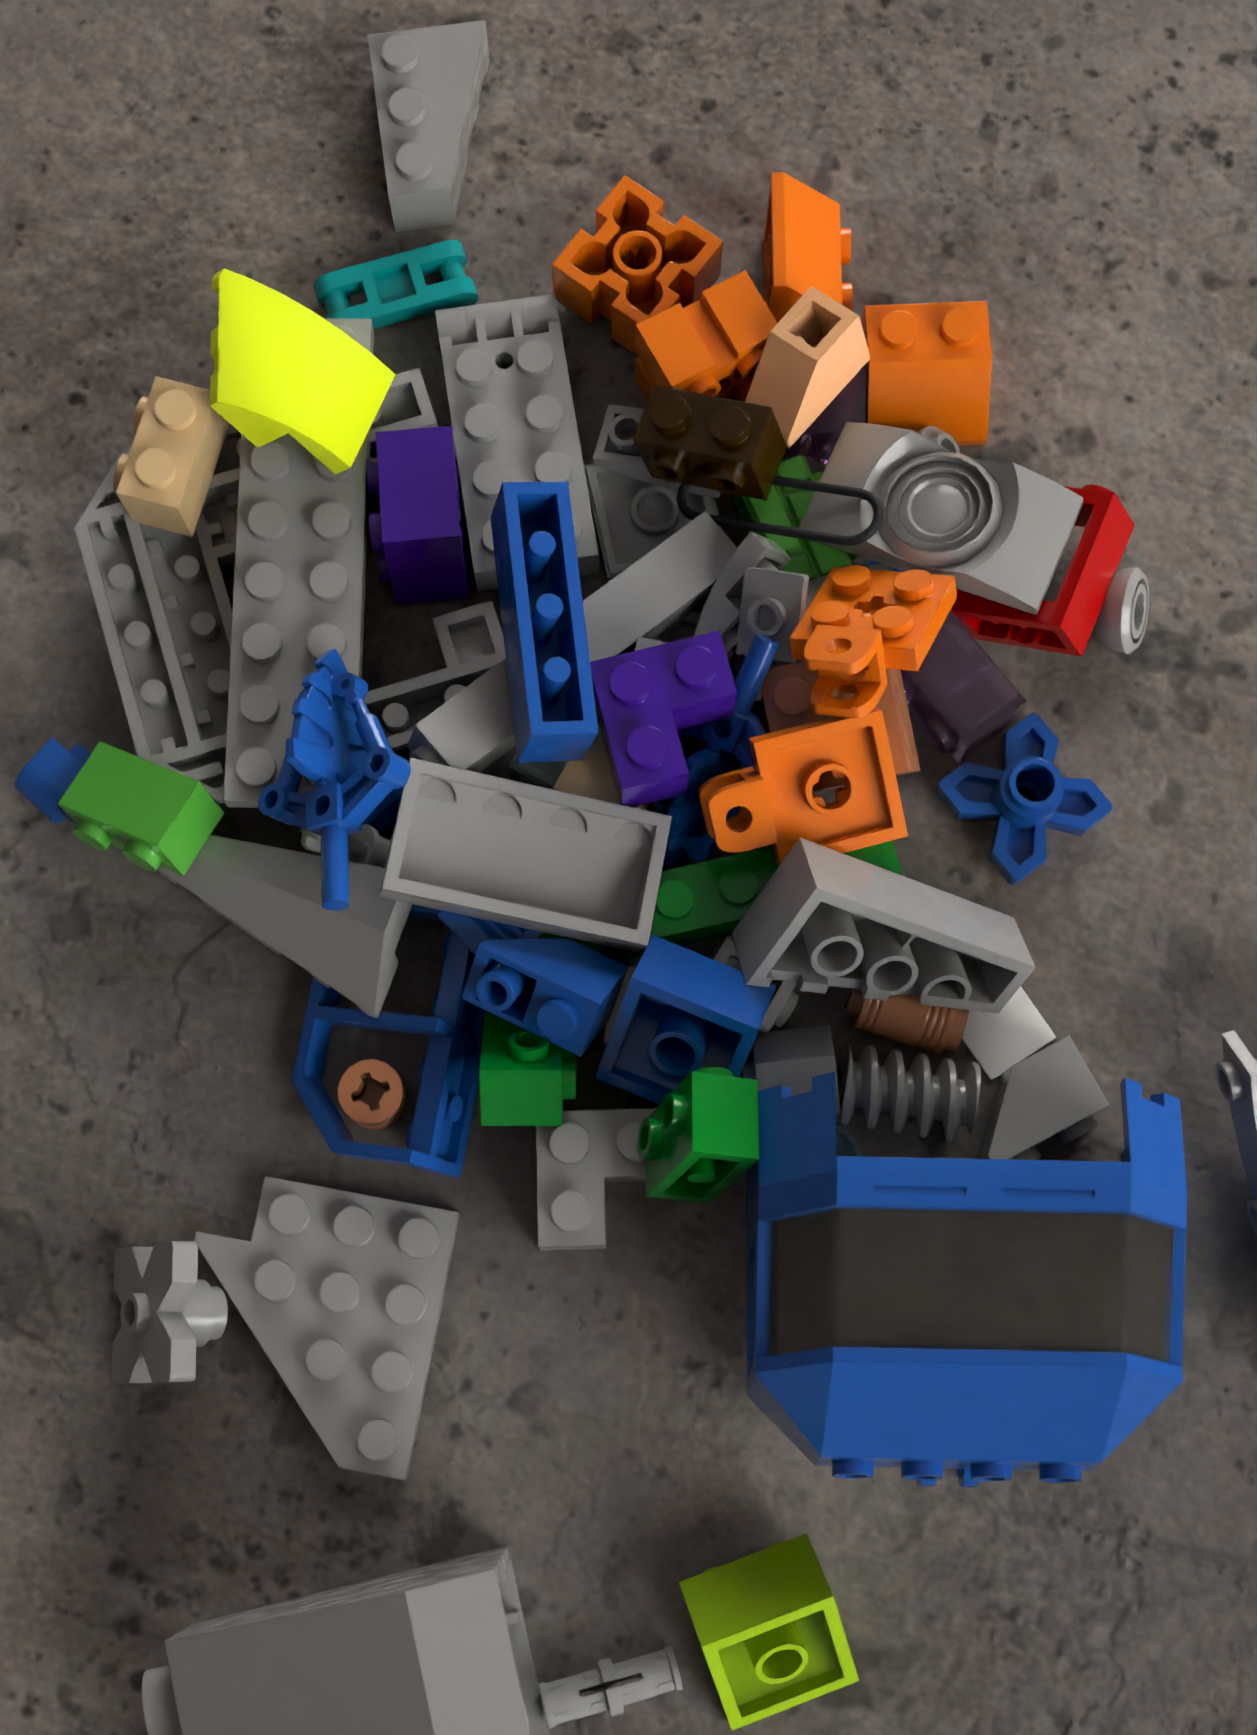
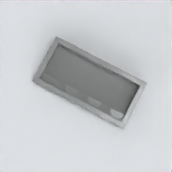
M410 757L411 773L402 789L379 897L637 953L648 946L672 816Z

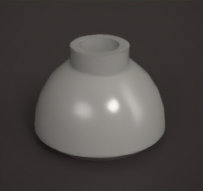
M1139 567L1117 569L1091 633L1093 638L1101 645L1118 653L1131 654L1141 644L1146 629L1149 611V585L1146 575Z

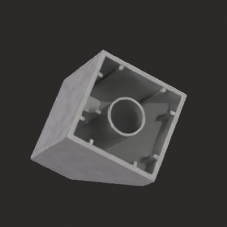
M508 1545L191 1624L165 1640L169 1665L146 1670L142 1679V1702L148 1735H550Z

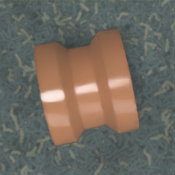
M376 1059L361 1060L350 1066L341 1076L337 1089L338 1101L344 1113L359 1126L371 1130L384 1129L396 1123L404 1113L408 1101L407 1088L397 1071L386 1062ZM366 1083V1088L364 1089L362 1096L356 1097L358 1095H361L362 1089L365 1087Z

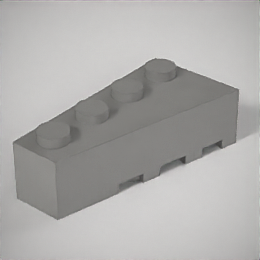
M801 837L732 932L745 983L752 986L769 987L772 979L797 982L799 990L805 992L826 994L828 986L860 989L863 998L887 1001L889 996L905 994L918 996L921 1005L999 1013L1036 968L1014 917Z

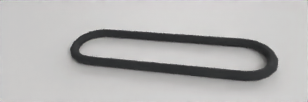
M775 476L773 485L864 499L872 505L874 511L873 520L862 533L854 536H843L708 514L719 526L837 545H857L867 541L877 532L882 523L883 508L880 500L872 492L861 488ZM681 483L678 488L676 501L683 515L693 520L701 513L693 511L688 507L686 493L691 485Z

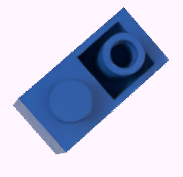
M570 938L483 940L478 946L462 999L539 1037H547L550 1042L581 1057L610 1019L628 966Z

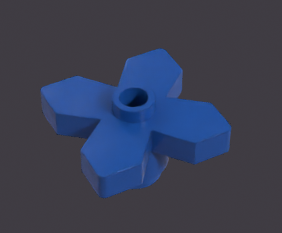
M1036 713L1028 715L1005 732L1002 737V770L966 761L943 778L936 788V794L956 819L997 820L988 859L1010 885H1017L1046 861V828L1082 836L1103 820L1113 808L1110 801L1092 779L1062 778L1059 770L1053 765L1059 739ZM1020 793L1025 794L1030 801L1022 797Z

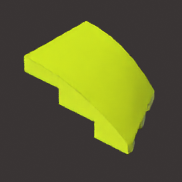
M225 268L217 272L211 280V290L219 293L218 326L211 331L210 353L214 360V371L210 376V407L257 448L289 433L335 475L351 468L396 374L345 332L284 294Z

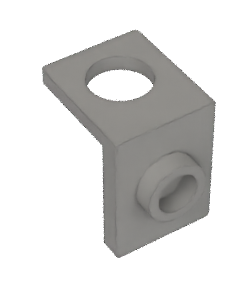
M757 567L745 568L736 654L747 655L755 634H761L780 644L773 660L790 663L802 661L793 660L789 638L806 611L808 575Z

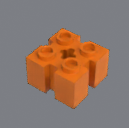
M624 175L596 209V234L592 236L583 229H580L552 263L553 293L557 302L591 325L600 314L611 321V339L636 356H640L635 348V325L678 303L686 307L700 300L701 292L712 287L720 277L723 240L685 215L680 218L676 225H673L663 218L664 201Z
M744 270L702 291L700 300L684 308L678 303L635 325V348L640 356L635 358L634 380L647 402L654 385L745 402L769 333L777 324L776 319L747 271Z

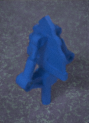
M755 634L734 683L737 697L733 717L677 730L679 736H699L709 742L705 749L696 752L685 760L689 772L686 794L675 796L671 805L670 798L659 800L653 808V812L672 816L662 871L680 867L685 861L683 858L686 854L693 861L697 862L708 860L716 854L717 845L715 839L710 837L707 832L702 835L705 822L698 796L699 787L715 776L739 770L741 764L745 768L752 766L755 769L748 738L766 734L759 722L760 717L750 713L780 645L769 637L761 634ZM740 806L730 809L726 818L734 817L739 812Z
M334 648L325 652L313 664L317 668L315 672L306 675L302 680L301 685L304 689L299 693L297 699L294 700L291 712L294 715L291 738L286 740V753L277 782L264 788L260 794L258 806L261 813L286 825H295L321 836L322 907L326 910L337 911L349 907L348 835L362 831V823L392 790H397L406 784L410 777L411 767L405 758L392 752L377 716L370 714L364 701L368 692L366 681L347 672L339 653ZM303 776L315 782V790L306 792V794L298 793Z

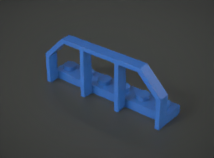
M403 787L392 790L365 819L362 825L368 824L374 827L379 836H382L393 827ZM413 904L408 918L440 920L437 914L442 910ZM451 931L447 933L444 941L445 961L439 992L434 997L432 1003V1017L380 1012L378 1018L368 1016L358 1009L338 1008L339 992L332 987L327 988L314 978L312 979L291 1081L331 1152L350 1158L406 1165L440 1176L461 1177L480 1078L479 1068L485 1010L462 999L475 955ZM333 1025L430 1035L427 1053L419 1068L420 1089L414 1119L407 1130V1149L360 1143L354 1140L321 1082Z

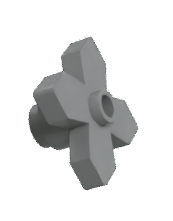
M166 1241L155 1243L154 1247H125L116 1249L114 1290L122 1304L120 1312L122 1326L112 1343L113 1384L192 1382L196 1377V1347H203L209 1340H218L224 1333L228 1317L227 1299L224 1291L219 1286H210L206 1280L197 1279L198 1244L196 1241Z

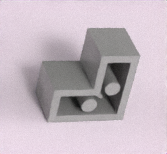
M656 1108L563 1111L562 1126H536L538 1247L541 1251L606 1249L605 1183L646 1182V1159H641L638 1155L637 1140L644 1118H648Z

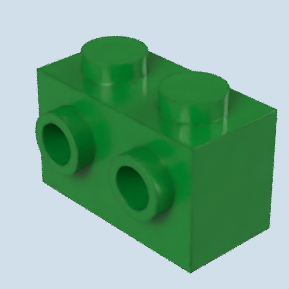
M485 1010L479 1068L481 1126H562L563 1099H576L577 1055L550 1042L547 1037H539Z
M706 1067L691 1071L671 1093L665 1096L664 1101L648 1118H644L638 1133V1155L641 1159H646V1197L710 1204L759 1160L758 1080L733 1077V1073L725 1068Z

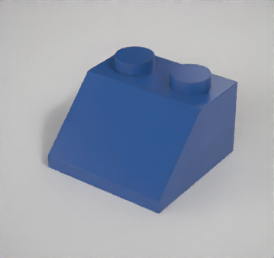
M652 935L631 977L595 1078L660 1105L664 1101L665 1096L671 1093L691 1071L706 1067H720L730 1070L733 1073V1077H740L776 985L770 983L769 987L746 985L742 971Z

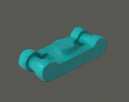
M457 240L441 241L321 275L313 282L318 303L326 307L328 314L326 318L372 319L374 329L431 314L435 310L475 305L479 299L473 279L465 275L463 268L467 264V258L461 242ZM436 273L441 275L442 282L426 286L424 275ZM365 292L367 302L350 307V297Z

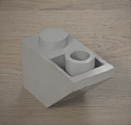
M1070 1035L1016 1063L1001 1074L978 1159L1037 1160L1042 1156L1035 1146L1036 1144L1056 1133L1062 1143L1066 1144L1098 1126L1092 1114L1105 1108L1109 1103Z

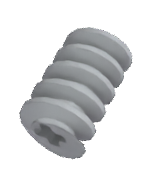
M873 1045L864 1046L856 1062L853 1061L851 1047L849 1046L839 1096L841 1125L848 1126L856 1109L859 1108L864 1111L867 1129L874 1130L881 1115L889 1113L892 1131L895 1134H900L908 1118L913 1117L916 1120L919 1138H926L934 1122L937 1121L942 1124L945 1142L952 1143L960 1126H967L969 1135L974 1128L980 1096L981 1067L978 1063L969 1062L958 1078L954 1061L951 1058H943L934 1073L931 1074L928 1057L926 1054L919 1053L915 1055L910 1066L905 1070L903 1055L897 1049L890 1050L883 1064L879 1066L877 1051Z

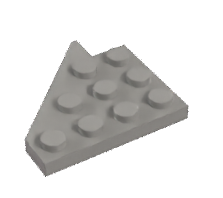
M265 1176L251 1241L197 1231L194 1241L197 1242L200 1252L337 1466L343 1469L407 1480L460 1213Z

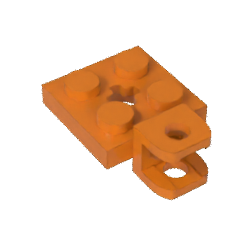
M861 565L833 567L789 638L793 660L805 661L806 668L810 671L818 670L819 678L811 691L813 712L818 715L862 718L876 707L888 685L886 669L918 671L957 599L955 576L930 574L927 571L918 569L898 572L872 570ZM844 693L855 694L853 697L848 699L835 698L836 696Z
M877 706L862 718L833 716L748 738L755 769L751 766L715 776L704 782L698 789L706 831L710 837L715 839L719 849L726 852H744L772 844L778 866H780L800 837L835 851L846 853L908 836L883 711ZM826 771H830L835 778L844 777L845 787L835 791L836 801L830 804H826L822 796L812 795L813 785L819 782V775ZM740 806L739 812L734 817L726 818L730 809Z

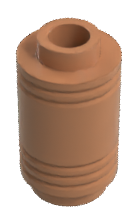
M852 988L849 990L844 1012L854 1015L852 1026L854 1029H861L864 1032L868 1031L870 1034L917 1047L918 1049H924L927 1052L932 1051V1053L941 1055L943 1050L952 1053L956 1052L969 1015V1010L921 1005L918 996L898 994L889 996L887 1001L863 998L860 989Z

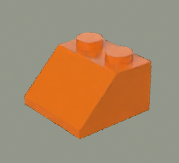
M771 172L763 233L765 303L778 323L812 286L852 311V283H842L841 265L850 264L851 229L840 228V204L784 172Z
M987 301L865 306L861 324L870 360L860 370L863 423L909 429L917 433L927 426H936L951 435L958 446L985 445L988 437L992 348Z

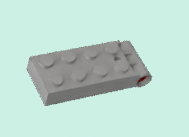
M555 294L435 310L477 592L498 589L490 517L502 482L568 481L579 575L582 577L599 574V554Z

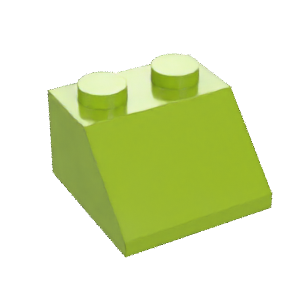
M807 1533L784 1542L774 1543L764 1550L722 1566L709 1568L699 1575L679 1582L732 1731L859 1681L833 1593Z

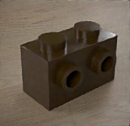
M656 385L653 386L633 438V442L653 478L767 501L787 447L772 407Z

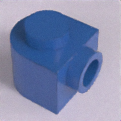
M51 737L21 770L15 781V789L52 823H60L66 819L74 822L58 805V802L91 753L78 742L68 750Z

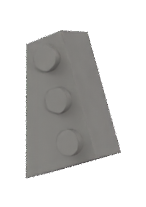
M486 20L367 34L387 190L395 232L454 225L468 162L469 143L473 125L476 126L479 112L478 102L483 80L487 76L490 62Z

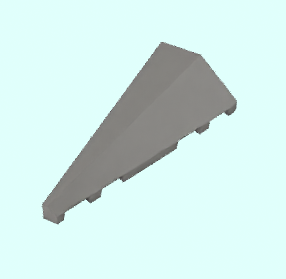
M210 835L184 876L161 866L158 867L157 870L162 876L174 884L176 882L198 896L206 906L277 954L281 955L282 953L310 972L315 980L327 988L332 987L354 1002L368 1016L378 1018L399 964L394 952L413 905L379 897L385 868L349 861V907L344 910L333 911L322 907L321 856Z

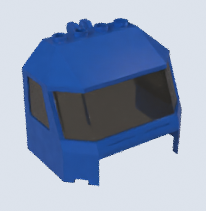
M835 1072L812 1077V1091L791 1096V1088L783 1085L759 1090V1160L746 1171L747 1396L815 1466H832V1477L872 1478L874 1477V1467H900L901 1478L916 1480L917 1486H935L937 1479L943 1478V1468L955 1469L960 1487H976L979 1485V1481L1012 1480V1470H1039L1040 1481L1048 1483L1082 1481L1081 1471H1089L1100 1464L1183 1382L1182 1357L1187 1185L1180 1099L1166 1093L1151 1095V1101L1142 1097V1084L1124 1077L1120 1083L1124 1150L1121 1153V1162L837 1156Z

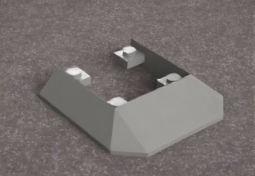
M420 368L395 375L371 425L370 458L377 457L376 432L438 427ZM231 424L229 425L193 537L132 522L113 486L117 462L122 454L129 455L130 451L118 455L74 527L137 756L200 781L212 798L220 804L224 803L233 599L223 566L235 563L241 433ZM492 600L432 618L447 668L367 692L364 698L370 714L377 716L392 752L407 748L415 724L506 658L504 637Z

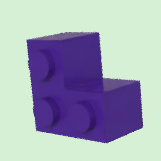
M452 426L376 432L377 457L366 459V473L369 495L380 496V512L369 513L371 544L373 551L377 553L380 582H391L396 605L470 599L466 544L460 510L457 458Z
M720 630L590 662L596 714L620 805L635 807L686 794L689 772L677 730L733 717L737 691Z

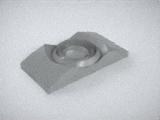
M846 422L819 482L861 488L872 492L881 502L883 519L877 532L867 541L857 545L819 543L903 571L918 569L927 571L930 574L955 576L956 589L1037 615L1083 506V497L1014 462L975 459L942 447L913 430L870 423ZM815 491L799 529L854 536L862 533L869 527L873 520L874 511L872 505L864 499Z

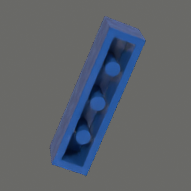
M568 481L502 482L490 520L517 763L583 760L599 732Z

